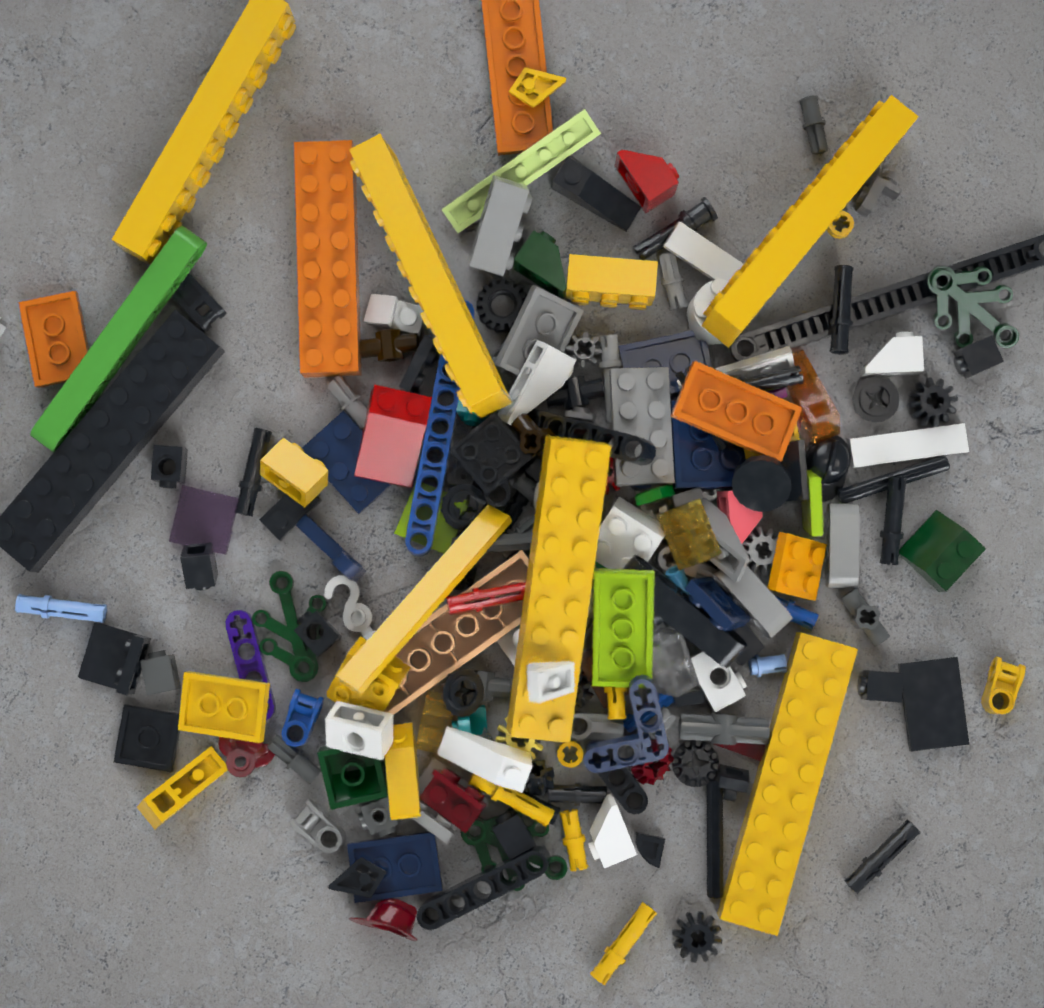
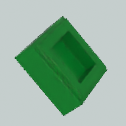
M669 484L636 494L634 497L637 506L671 497L675 495L673 486Z

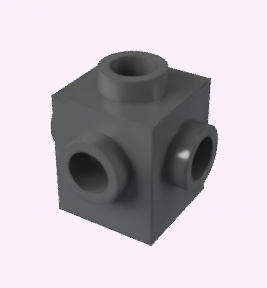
M388 797L364 803L360 807L362 812L358 813L363 830L369 829L370 835L378 833L379 837L395 832V826L401 821V819L391 820ZM376 811L384 813L385 818L383 821L375 819L374 813Z

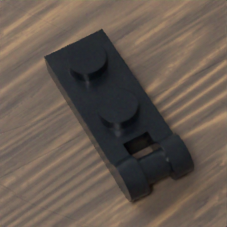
M188 273L172 296L205 333L212 328L211 324L218 317L221 319L227 314L190 273ZM206 303L211 309L202 316L197 310Z

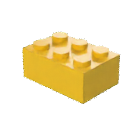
M569 254L566 299H570L571 303L575 305H588L589 301L600 302L602 307L614 308L617 307L618 303L629 304L630 309L645 310L646 306H652L655 298L658 261Z

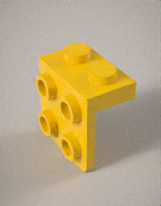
M361 636L347 653L337 674L367 642L366 639ZM395 656L362 695L339 682L336 674L326 695L335 703L340 701L384 712L411 667Z

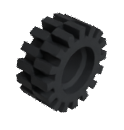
M500 278L501 280L498 281L494 279L491 280L490 284H485L483 290L479 292L476 303L477 312L481 322L488 329H493L497 333H500V331L508 333L518 316L527 294L524 292L523 287L520 284L517 285L512 279L510 281L506 280V278ZM499 295L509 296L514 302V309L507 316H498L491 308L492 301Z

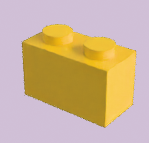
M282 438L260 460V475L304 508L328 485L329 470L320 460L313 459L304 453L298 444L290 443L285 438Z

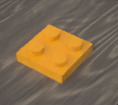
M779 532L768 589L816 601L827 544Z

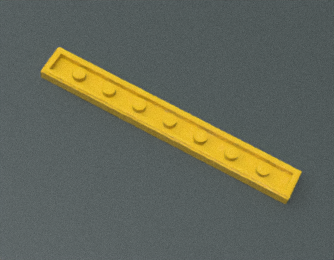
M488 504L337 674L336 677L339 682L362 695L512 523L511 517Z

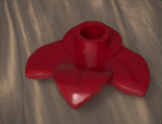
M219 737V750L227 758V770L235 777H247L255 768L267 766L274 758L275 754L267 748L268 744H263V742L256 743ZM240 757L246 759V764L243 767L235 765V761Z

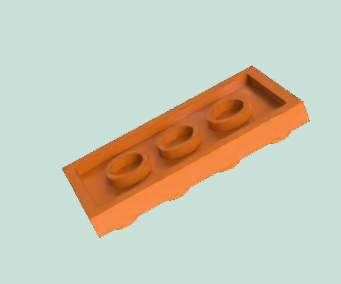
M693 361L671 417L758 455L774 457L782 462L802 407L700 362Z

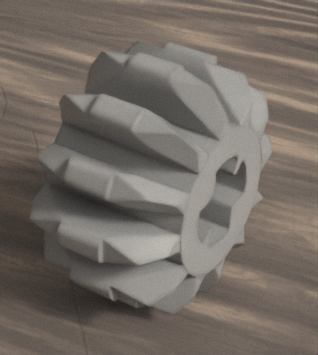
M762 526L756 527V536L751 532L747 537L750 542L745 540L742 544L743 547H746L745 551L750 558L747 566L752 563L750 569L754 574L759 566L762 576L768 575L767 565L770 569L772 568L778 536L772 539L773 528H769L764 536ZM763 543L766 545L765 550L769 553L768 556H762V559L758 557L759 552L755 550V547L762 546Z

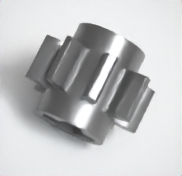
M586 331L583 334V338L580 339L573 335L572 341L575 343L574 346L566 347V351L573 352L572 358L581 363V369L589 361L595 366L594 354L600 355L602 353L601 349L595 348L599 338L596 337L593 340L587 338L588 334ZM580 344L583 347L590 346L589 356L586 354L578 355Z

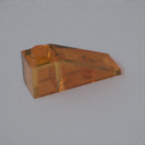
M804 350L792 353L795 366H800L802 370L799 374H803V384L788 386L787 389L793 403L802 407L800 413L801 422L813 444L840 434V414Z

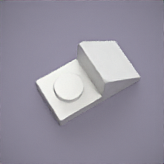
M371 294L363 322L387 329H400L401 332L406 334L418 333L420 337L423 326L420 313L423 310L419 305L398 300L396 296Z
M574 662L529 663L527 665L529 702L541 703L575 692Z

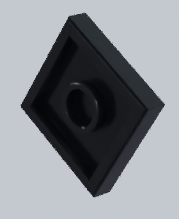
M124 704L113 762L173 772L180 730H178L179 713Z

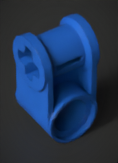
M296 688L282 729V738L287 745L298 747L308 742L320 715L324 697L315 698L301 693V689ZM300 703H304V704L310 705V706H312V708L303 706V705H301ZM294 725L301 726L304 731V736L299 742L291 740L289 736V730Z

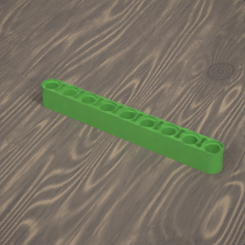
M184 226L176 229L38 419L30 433L32 438L53 453L89 412L206 249V241Z

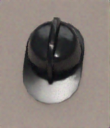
M823 433L815 436L809 442L805 455L807 470H811L821 478L822 502L835 498L838 495L837 491L843 488L850 466L851 454L848 444L841 437L832 433Z

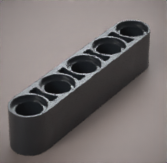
M536 409L531 410L527 414L533 422L536 418L538 419L537 426L539 428H550L556 437L583 440L584 433L588 431V441L604 442L606 444H609L610 440L614 437L615 445L610 451V457L637 465H648L656 456L655 445L645 438ZM563 424L562 434L558 436V428ZM641 444V453L635 457V448Z
M634 555L624 566L623 569L655 570L654 613L721 666L729 668L748 646L746 641L734 630L724 631L716 628L709 620L710 615L703 608L695 606L685 591L640 556Z
M533 846L511 860L508 858L427 899L417 912L418 924L426 930L437 929L542 876L551 861L549 851L543 846ZM531 855L540 856L544 863L543 866L540 868L533 867L529 863V857ZM506 868L513 869L517 874V879L514 881L507 880L503 875V870ZM480 881L488 883L491 892L488 894L481 893L477 888V883ZM455 894L462 896L465 906L458 907L454 905L451 896ZM426 908L436 909L439 919L433 920L428 918L425 912Z

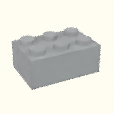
M493 175L468 257L469 266L501 276L504 275L505 269L511 270L515 257L514 250L512 249L513 242L520 241L524 228L520 221L522 213L528 214L533 198L529 193L527 185Z

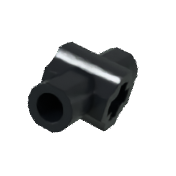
M584 376L569 378L560 389L546 399L548 408L565 405V410H569L573 407L589 406V400L605 397L602 378L585 381Z

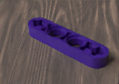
M243 610L231 612L226 618L225 625L239 679L246 680L250 672L256 671L261 674L262 682L270 683L263 655L259 648L260 644L252 616ZM237 615L241 619L247 620V624L243 625L244 635L251 633L252 638L241 639L236 642L235 636H241L239 629L232 626V622L236 621ZM244 643H250L255 649L254 656L249 660L243 659L239 654L240 646ZM271 685L268 699L270 709H267L266 720L270 719L276 710Z

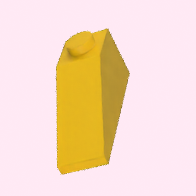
M413 724L393 725V744L385 755L391 820L421 817L417 745Z
M210 746L139 803L137 809L154 830L157 829L227 771L226 763L214 748Z

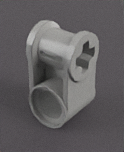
M308 799L306 802L307 806L296 819L292 818L289 823L322 852L332 853L337 851L345 843V831L317 803ZM326 831H333L337 835L338 841L336 846H329L324 842Z

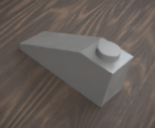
M706 498L684 506L674 530L733 581L739 582L750 558L726 514Z

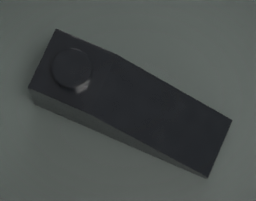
M569 157L566 158L553 180L552 189L625 232L628 231L641 209L640 205L599 175Z

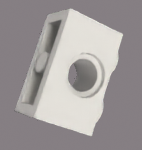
M703 651L685 659L713 712H717L746 696L743 691L747 687L744 679L739 672L734 674L731 667L725 668ZM715 668H721L725 672L724 681L718 685L713 684L710 680V673Z
M337 701L325 718L326 747L382 760L393 744V714Z

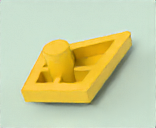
M524 67L509 93L534 108L565 84L566 78Z

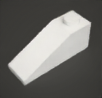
M537 340L509 392L513 403L501 408L497 415L502 421L511 425L519 415L528 414L564 385L565 381L573 373L576 360L554 347Z
M448 726L437 752L438 756L493 784L522 793L532 769L530 752Z

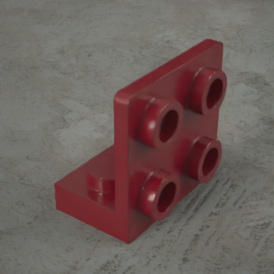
M434 769L431 773L434 777L421 793L420 800L466 834L487 806L482 801L485 795L473 786H468L467 788L458 783L461 777L450 769Z

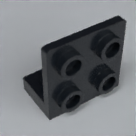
M424 335L399 385L400 390L432 397L440 354L432 341L433 338ZM444 368L443 374H444L446 377H449V375L447 374L446 369ZM444 393L438 397L437 401L442 406H449L453 403L454 398L451 394Z
M99 622L94 623L78 677L116 689V692L120 694H135L142 671L140 661L145 660L151 638Z

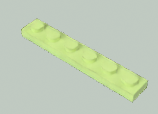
M583 109L441 210L456 232L460 233L481 218L493 175L528 185L601 133L587 111Z

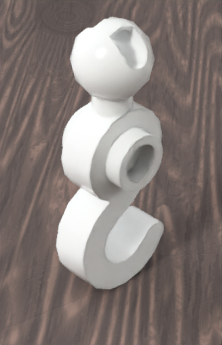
M345 575L333 577L327 582L325 587V598L332 599L338 585H347L350 589V596L345 604L343 622L349 630L360 632L363 638L368 640L375 633L370 627L373 615L367 605L357 603L360 597L358 583L351 581Z

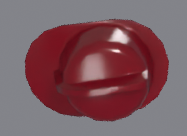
M389 898L378 902L366 919L349 918L354 923L390 931L408 940L417 941V938L412 936L417 909L399 899Z

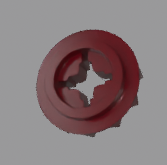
M653 739L649 747H652L653 751H658L661 744L657 743V739ZM669 747L667 755L663 759L658 760L657 763H654L653 768L648 766L653 762L631 766L633 777L643 785L648 783L654 786L656 780L664 781L663 775L666 771H671L669 764L674 761L671 755L672 749Z

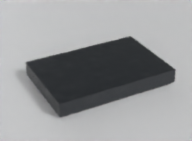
M958 657L898 664L899 673H904L902 700L909 751L970 745Z

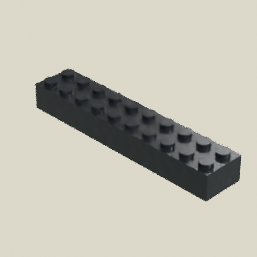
M174 310L0 515V548L29 572L38 573L225 351L178 311Z

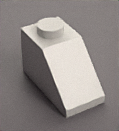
M913 332L896 333V337L891 338L860 371V376L918 375L924 371L922 336H914Z
M607 794L590 828L593 842L588 843L594 860L600 858L604 868L637 855L613 794Z

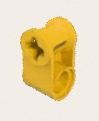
M994 657L988 671V679L981 699L982 707L986 712L990 714H1006L1013 709L1019 688L1025 676L1026 667L1019 664L1016 666L1002 661L1001 657ZM996 693H999L1004 700L1000 709L995 708L992 703L993 696Z

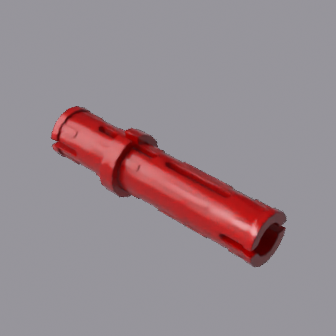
M526 582L484 590L474 588L472 592L447 596L446 601L449 615L474 609L476 612H480L485 607L524 600ZM518 591H519V593H514V594H509V595H504V596L495 597V596H497V595H502V594H507V593H512V592H518Z

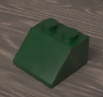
M533 230L514 258V270L545 291L564 300L566 282L559 248L555 244L556 240L544 231L539 234Z
M935 510L900 547L899 555L938 592H946L986 548L965 528L938 510Z
M326 746L320 747L317 755L330 810L388 797L384 758L379 760Z

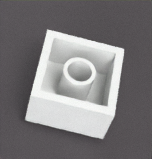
M618 497L600 525L595 561L608 569H623L634 555H638L648 562L664 538L668 527L626 500Z

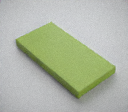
M594 569L592 686L629 688L630 681L638 675H646L653 680L655 570ZM644 684L638 685L639 688H645Z

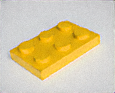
M192 671L184 672L178 730L256 743L264 742L270 683Z

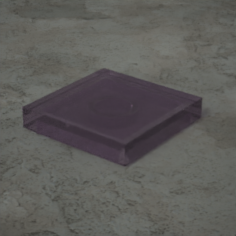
M182 485L169 542L181 545L213 542L214 552L227 555L237 514L234 512L238 498Z

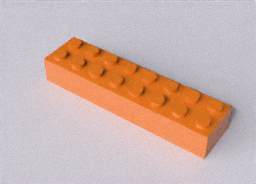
M352 140L294 142L300 374L304 378L362 376L359 348L361 335L356 174L350 165L353 157L349 150L354 147Z

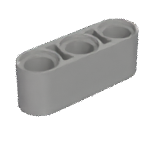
M828 503L826 509L827 588H857L859 582L858 504Z
M746 566L740 581L737 583L721 569L713 574L715 581L751 617L750 620L769 639L792 620L789 611L748 566Z

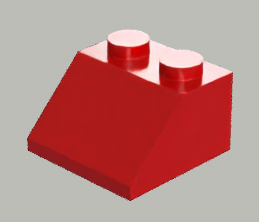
M622 149L617 152L614 167L645 214L675 195L679 183L677 180L679 174L672 163L667 164L661 157Z

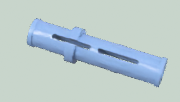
M18 594L15 611L16 613L41 615L42 618L46 619L53 616L104 623L107 605L53 599L51 595L35 597Z

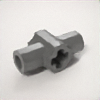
M856 588L840 598L852 614L850 619L852 625L856 629H862L874 646H878L890 637L879 621L881 615L879 610L875 606H868ZM861 611L870 612L869 624L867 622H860L859 618L863 617L860 614Z
M472 670L479 675L483 682V701L492 702L493 696L509 698L511 679L495 677V672ZM460 688L456 693H466L470 689Z

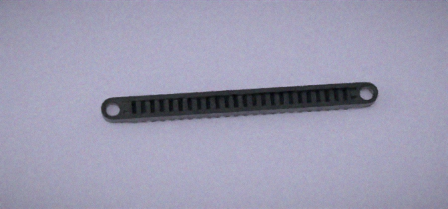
M1044 234L949 265L948 267L955 273L974 271L977 267L984 266L992 272V280L987 285L1044 266V256L1039 252V245L1044 242ZM981 271L978 274L979 281L987 277L986 271ZM929 272L852 297L850 320L853 321V326L849 331L935 303L936 294L927 285ZM945 275L938 276L936 280L938 285L945 282ZM974 282L957 286L964 292H969L985 285H979ZM833 304L739 335L730 346L732 358L738 362L790 346L792 350L831 337L832 328L829 327V320L832 319ZM741 341L751 343L753 353L748 357L741 356L737 351L738 343Z

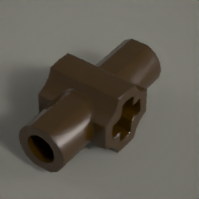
M400 329L380 330L375 332L376 338L359 341L362 359L378 357L379 362H393L404 359V353L416 352L420 345L418 333L402 334Z
M526 413L521 414L511 424L520 435L521 443L519 447L525 454L534 453L542 461L546 435L555 436L550 428H539Z

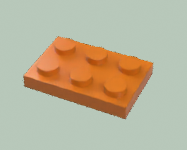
M70 291L18 302L34 386L41 388L65 383L89 350L78 292Z

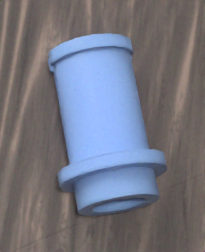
M756 654L754 658L748 660L750 675H756L757 678L761 677V674L787 672V669L784 668L787 667L785 654L759 657Z

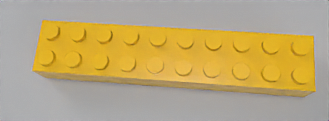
M250 0L111 239L125 252L151 265L177 228L182 226L180 221L185 212L189 213L194 207L197 191L200 187L204 188L209 181L211 175L209 171L214 162L218 163L221 160L225 151L223 146L227 139L233 138L239 128L238 120L242 113L246 114L250 110L253 103V94L257 88L261 89L265 84L268 68L271 63L275 64L278 61L282 52L280 47L285 39L289 40L295 31V19L287 2L283 0Z
M893 95L885 103L879 100L864 121H861L849 139L837 150L829 163L827 162L814 181L806 187L794 205H791L779 223L770 230L759 247L750 254L740 270L738 269L724 289L711 301L703 313L707 318L701 326L729 348L919 116Z
M381 133L349 149L353 157L350 165L356 176L360 177L364 184L361 186L364 195L369 202H372L376 209L373 211V214L379 226H383L387 233L384 236L390 250L395 252L399 259L396 262L403 277H406L411 285L408 289L415 303H419L423 310L420 315L424 324L436 336L432 339L438 353L443 355L446 362L448 361L444 367L450 379L455 381L456 385L460 387V390L456 392L462 405L467 407L470 413L475 412L480 418H483L512 404L513 402L395 152Z
M548 435L545 437L506 726L511 737L570 743L611 445L604 442ZM574 662L575 692L541 703L529 702V692L527 690V665L529 663Z
M796 632L786 667L787 672L784 673L770 723L768 745H765L762 759L759 762L724 886L723 897L718 907L717 915L720 920L778 936L857 655V648L802 632Z

